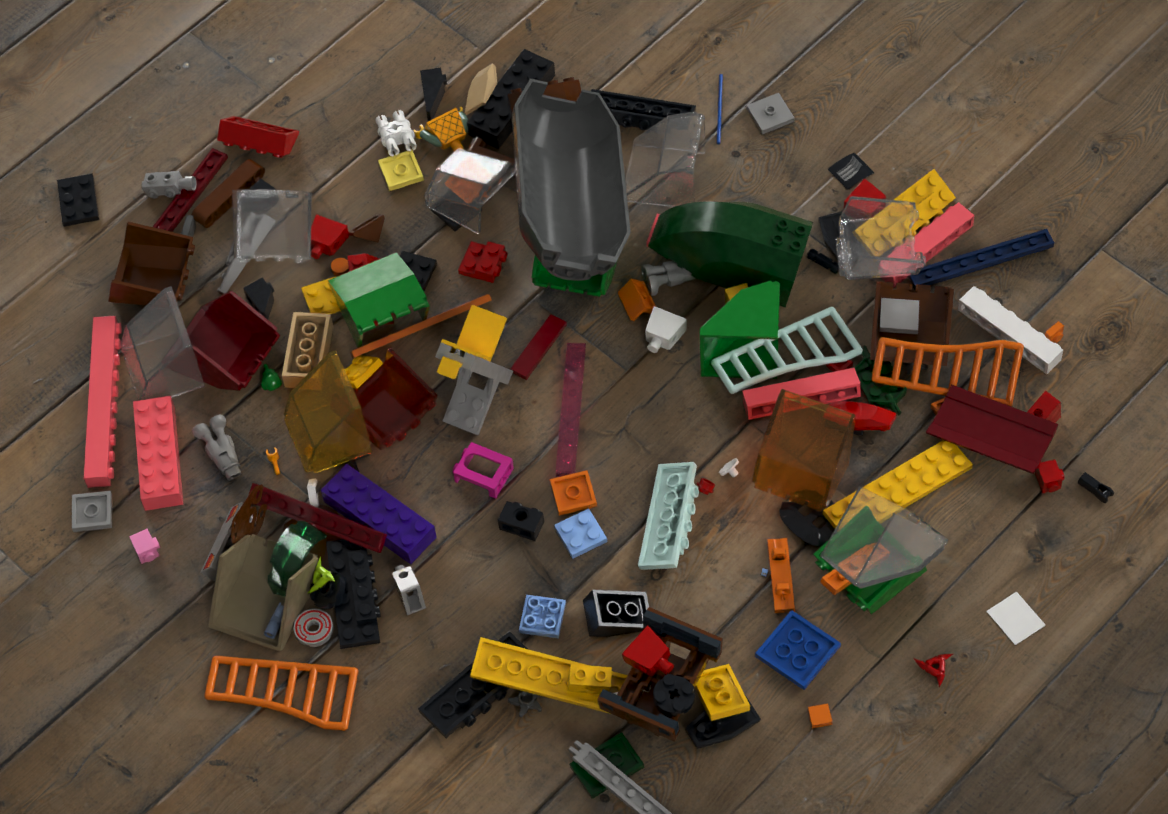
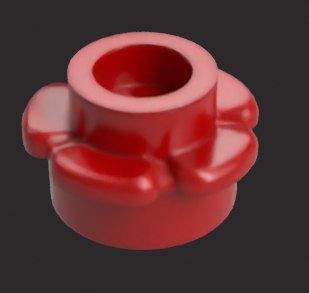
M701 478L700 482L696 483L701 493L708 495L714 492L715 484L710 480Z

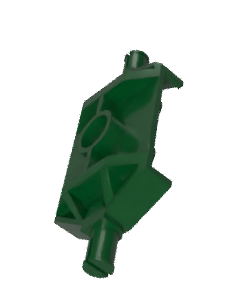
M861 346L863 349V359L855 366V371L867 400L871 405L887 407L892 412H895L896 416L897 414L899 416L902 412L897 403L906 395L907 388L890 385L876 386L871 380L875 360H870L867 346ZM883 361L880 376L891 378L893 367L890 361Z

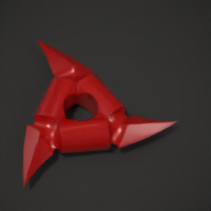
M953 654L938 655V657L930 658L926 662L913 659L923 670L925 669L927 673L937 677L940 687L945 677V660ZM938 664L939 668L935 669L932 665Z

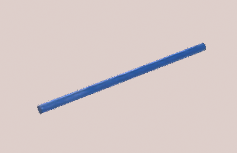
M723 74L719 75L717 144H720Z

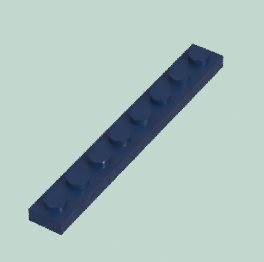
M1044 229L908 271V278L915 290L916 284L933 285L1053 248L1054 241L1048 230Z

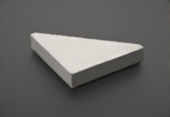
M316 478L309 479L307 485L309 502L311 505L319 508V495L316 493L317 480Z

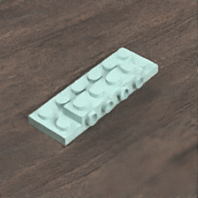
M694 462L658 464L638 567L641 570L677 568L679 555H683L684 549L689 547L687 534L692 530L690 518L691 515L695 514L696 510L694 498H697L699 495L698 487L694 484L697 468Z

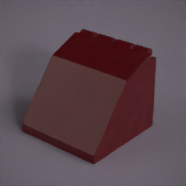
M231 290L200 307L162 363L169 368L218 389L240 391L241 388H246L252 379L251 375L256 373L262 364L261 361L265 360L272 349L271 346L275 345L280 334L276 331L277 327Z

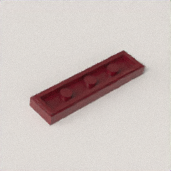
M550 314L510 368V370H513V374L527 380L567 326L566 321Z

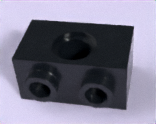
M506 501L498 518L499 530L532 541H536L544 524L543 512L536 508L525 507L518 502Z

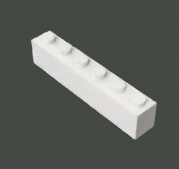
M973 286L959 299L958 311L998 340L1022 343L1024 345L1022 357L1045 374H1048L1061 361L1063 349L1057 343H1053L1043 333L1036 331L1028 322L1022 321L1014 312L1008 311L997 300L987 296L983 290Z

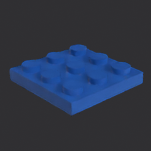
M791 610L756 651L755 657L805 690L841 647V643Z

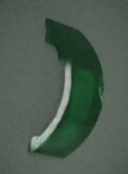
M298 521L296 525L290 524L281 534L275 545L270 560L272 569L267 578V583L273 594L286 597L288 579L301 569L306 556L315 544L327 537L326 534L306 521Z

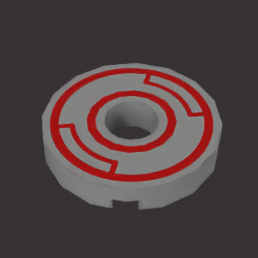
M309 609L298 615L294 621L293 630L300 644L317 647L329 641L334 626L327 612L321 609ZM311 625L319 626L318 630L314 632L308 629Z

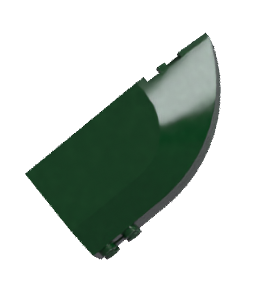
M692 202L675 206L659 215L648 247L667 260L671 259L677 263L679 268H684L692 273L691 276L723 288H731L744 283L751 287L767 281H777L780 283L779 306L786 307L813 222L749 202Z

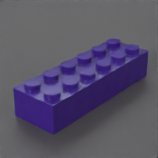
M348 464L321 489L323 501L345 518L387 534L384 546L409 564H412L437 538L434 525Z

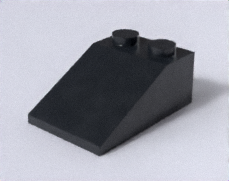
M592 589L583 599L589 637H611L643 631V615L649 607L647 593Z

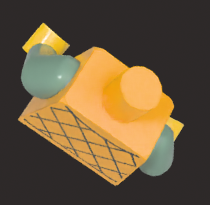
M459 107L460 111L454 108L426 122V130L420 125V131L415 129L413 131L416 138L424 139L430 144L440 147L442 150L451 147L454 153L458 154L464 150L461 141L465 139L468 132L467 121L469 119L464 114L463 107Z

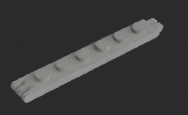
M576 740L574 745L579 750L577 751L572 746L568 749L574 755L572 759L637 814H672L588 743L582 744Z

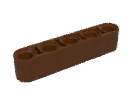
M247 159L195 207L191 214L194 220L205 228L211 227L242 195L263 178L265 168L252 159Z

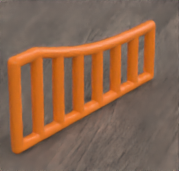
M881 337L878 342L871 380L874 383L901 388L906 387L907 389L946 396L951 384L957 386L963 352L975 351L968 391L975 393L983 351L996 348L987 396H981L1012 406L1024 345L1006 340L964 345H935ZM885 346L897 348L891 378L880 376ZM1007 348L1015 350L1006 399L994 397L1003 350ZM905 349L916 350L910 381L899 379ZM924 351L936 352L929 385L918 383ZM955 352L949 388L937 387L943 353Z
M214 656L210 666L204 697L206 700L269 708L292 715L323 729L346 731L349 726L358 669L344 666ZM219 664L231 665L225 693L213 692ZM239 666L250 667L245 696L233 694ZM259 667L270 668L264 699L253 697ZM278 669L290 670L283 704L272 701ZM298 671H307L310 673L303 710L301 711L291 707ZM318 672L330 673L321 719L310 715ZM337 675H349L341 722L329 721Z

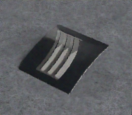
M856 153L842 158L828 168L830 173L847 190L864 178L874 174Z

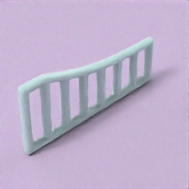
M829 307L778 330V338L781 337L797 361L796 363L785 364L771 341L776 339H757L712 359L711 365L728 391L734 394L784 373L808 367L845 362L861 355L863 349L836 309ZM831 315L853 347V350L843 353L821 319ZM814 323L836 356L824 357L805 329V326ZM797 330L816 359L804 360L788 334ZM764 345L779 368L768 371L754 349ZM748 353L761 374L751 378L738 359V356ZM731 360L744 381L733 385L720 364Z

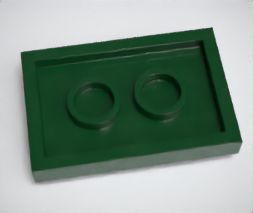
M622 732L595 748L596 751L628 777L644 768V763ZM575 761L569 764L591 799L608 790Z

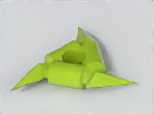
M321 556L313 574L312 583L314 585L308 593L318 590L328 581L335 582L331 572L321 567Z

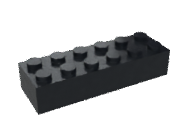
M523 49L499 80L486 104L478 108L467 121L469 136L475 139L476 137L480 138L486 144L500 149L513 132L512 116L507 97L511 93L510 90L521 88V91H523L530 79L544 82L552 81L555 77L554 62Z

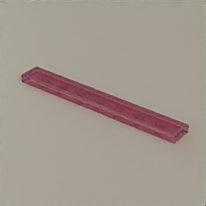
M567 343L556 477L576 473L586 343Z

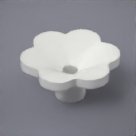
M734 458L726 463L719 471L720 475L724 476L729 473L732 477L737 476L739 472L735 469V466L739 463L738 459Z

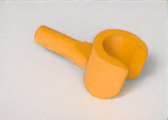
M274 447L275 453L269 454L267 449V458L272 462L275 474L279 475L278 451Z

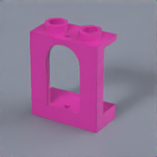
M471 442L468 448L463 450L460 462L456 463L453 467L454 480L458 483L460 479L485 488L489 491V496L496 499L514 469L513 459ZM474 455L500 464L493 478L467 468Z

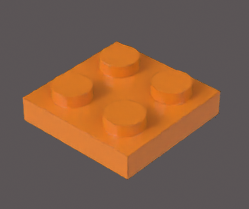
M588 470L550 479L559 516L597 507Z

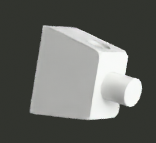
M654 306L645 330L646 341L649 342L648 350L657 353L660 347L667 350L671 349L686 332L687 319Z

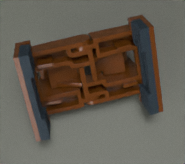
M648 607L643 615V630L648 625L666 644L669 650L671 642L691 650L686 660L670 653L668 661L674 665V668L669 674L685 678L695 688L708 661L711 660L717 663L722 653L723 638ZM632 667L617 695L603 689L597 699L601 710L622 718L631 725L635 724L647 729L658 737L662 736L675 742L680 732L677 722L680 714L668 716L661 713L653 700L655 685L666 675L661 670H658L653 676H649ZM675 692L670 693L671 699L680 697Z

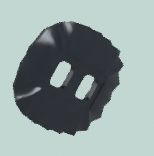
M808 488L802 491L797 490L782 502L779 510L782 521L804 542L812 546H823L837 532L823 515V510L834 503L817 490H810ZM804 505H808L813 510L807 516H803L798 511ZM818 517H822L827 522L820 529L812 524Z

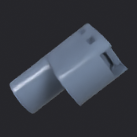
M281 603L276 607L264 631V635L270 639L275 638L281 626L284 609Z

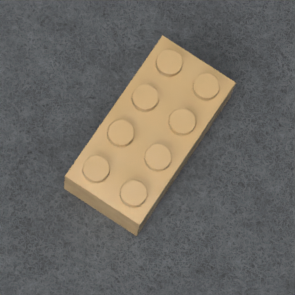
M293 312L282 371L285 388L322 390L333 332L331 314Z

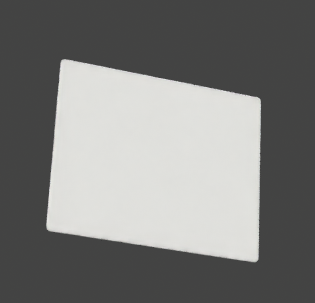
M1017 592L987 610V613L1015 645L1045 626L1044 622Z

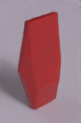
M838 401L830 403L824 418L853 430L886 431L890 430L894 423L896 413L868 403Z

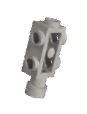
M179 171L146 173L141 184L145 194L153 199L158 198L160 195L172 198L177 194H181L182 189L187 191L195 190L197 185L194 176L183 178Z

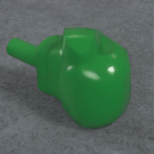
M264 364L265 371L261 379L262 389L269 391L278 389L282 385L279 375L274 369H269L268 364Z

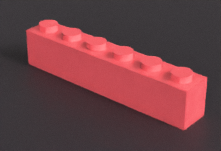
M959 202L954 206H950L940 217L937 216L930 225L923 227L914 237H910L903 246L897 247L890 256L883 258L878 264V276L885 282H893V288H895L897 283H901L908 277V271L923 266L973 227L974 214Z
M855 368L743 390V405L748 420L861 397L860 381Z

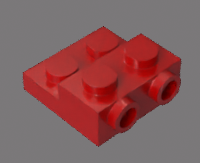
M471 241L458 272L460 275L494 283L495 278L500 275L502 262L506 261L508 252L505 250L504 245L489 241L485 245Z

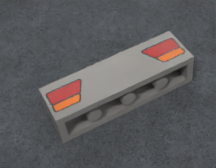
M243 502L231 507L200 573L213 581L216 580L219 556L234 545L231 540L232 520L243 505ZM252 514L251 517H250V520H249L250 523H251V521H252V519H253V514Z

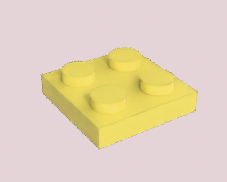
M412 149L411 151H405L398 155L378 160L389 191L424 181Z

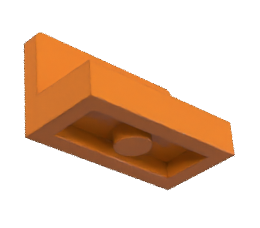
M631 278L618 291L624 308L632 321H635L643 312L651 314L654 306L656 307L644 281Z

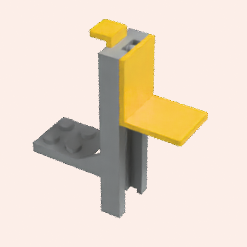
M472 305L457 344L444 339L441 340L435 356L441 359L437 373L451 379H456L458 374L457 384L443 422L479 435L499 382L508 385L513 370L491 362L507 321L506 317ZM472 372L488 377L484 390L468 384Z

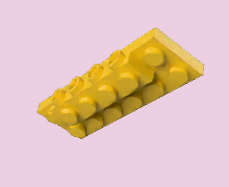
M933 169L857 227L852 233L873 261H876L890 249L901 247L904 244L902 240L906 237L909 239L917 234L916 229L919 227L922 229L931 223L929 221L930 218L942 215L944 213L942 209L956 197L936 170Z

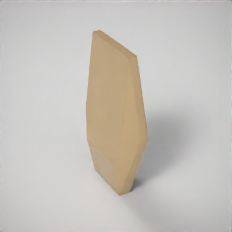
M493 63L479 71L472 80L465 108L466 115L485 105L496 87L497 73L496 66Z

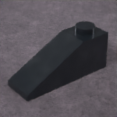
M441 67L420 71L428 121L434 118L445 93L444 85H447L446 74H442Z

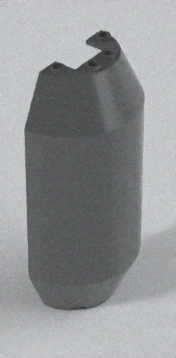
M530 79L512 111L520 233L549 273L566 280H588L591 276L605 274L615 265L631 233L620 126L600 93L582 89L575 102L543 95L548 82Z

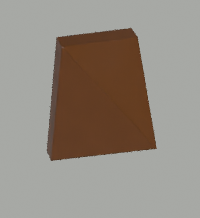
M377 214L350 230L349 235L378 243L385 220L384 215Z

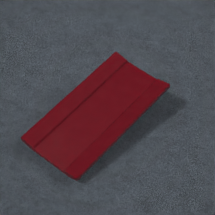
M951 384L946 398L927 429L926 434L1034 474L1056 433L1058 424Z

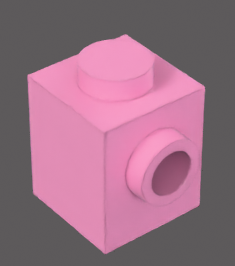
M148 529L129 536L141 564L151 562L156 557H159L157 551L160 548L156 537H151Z

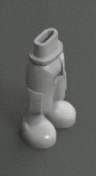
M674 261L663 262L662 266L644 264L641 267L643 279L647 281V288L651 296L657 295L659 286L665 283L672 287L695 279L691 276L692 273L684 268H679Z
M219 414L212 417L209 421L210 427L218 438L216 441L213 439L211 431L205 423H200L193 427L192 433L194 437L205 441V451L208 457L214 461L222 475H225L227 480L230 481L239 477L242 473L239 469L240 464L232 438L229 435H225L224 432L226 418L224 415Z

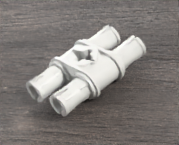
M398 110L400 115L397 114V111L393 113L395 121L388 123L385 115H381L382 120L380 116L376 118V123L379 127L378 134L390 156H394L392 151L395 152V155L399 154L400 150L397 145L404 143L407 151H411L410 146L413 151L417 147L409 120L405 119L404 113L401 110Z

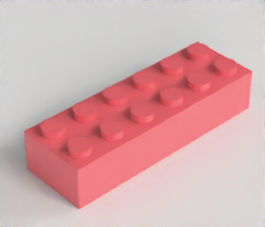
M171 396L133 401L140 498L143 507L147 511L184 505L176 414Z

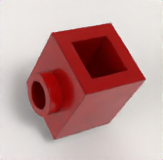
M1055 459L1041 462L1035 471V476L1042 493L1055 492L1061 489L1062 481L1065 477L1063 470L1059 469Z

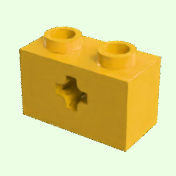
M571 664L568 675V691L601 694L603 689L610 691L612 667Z

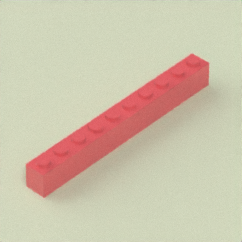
M116 316L93 317L84 480L88 488L111 486V479H114L112 462H115L113 446L116 445V437L113 433L114 429L117 428L114 414L118 411L115 397H118L116 381H119L117 365H120L118 350L121 349L119 334L122 333L121 323H118Z

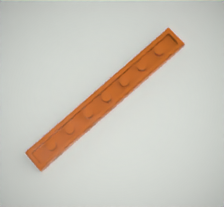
M490 294L350 351L351 357L355 358L470 310L472 305L479 306L492 300Z

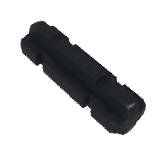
M810 249L807 254L808 259L816 260L815 263L826 269L830 268V271L835 274L841 269V264L836 261L832 262L831 258L822 253L818 254V251L815 249Z

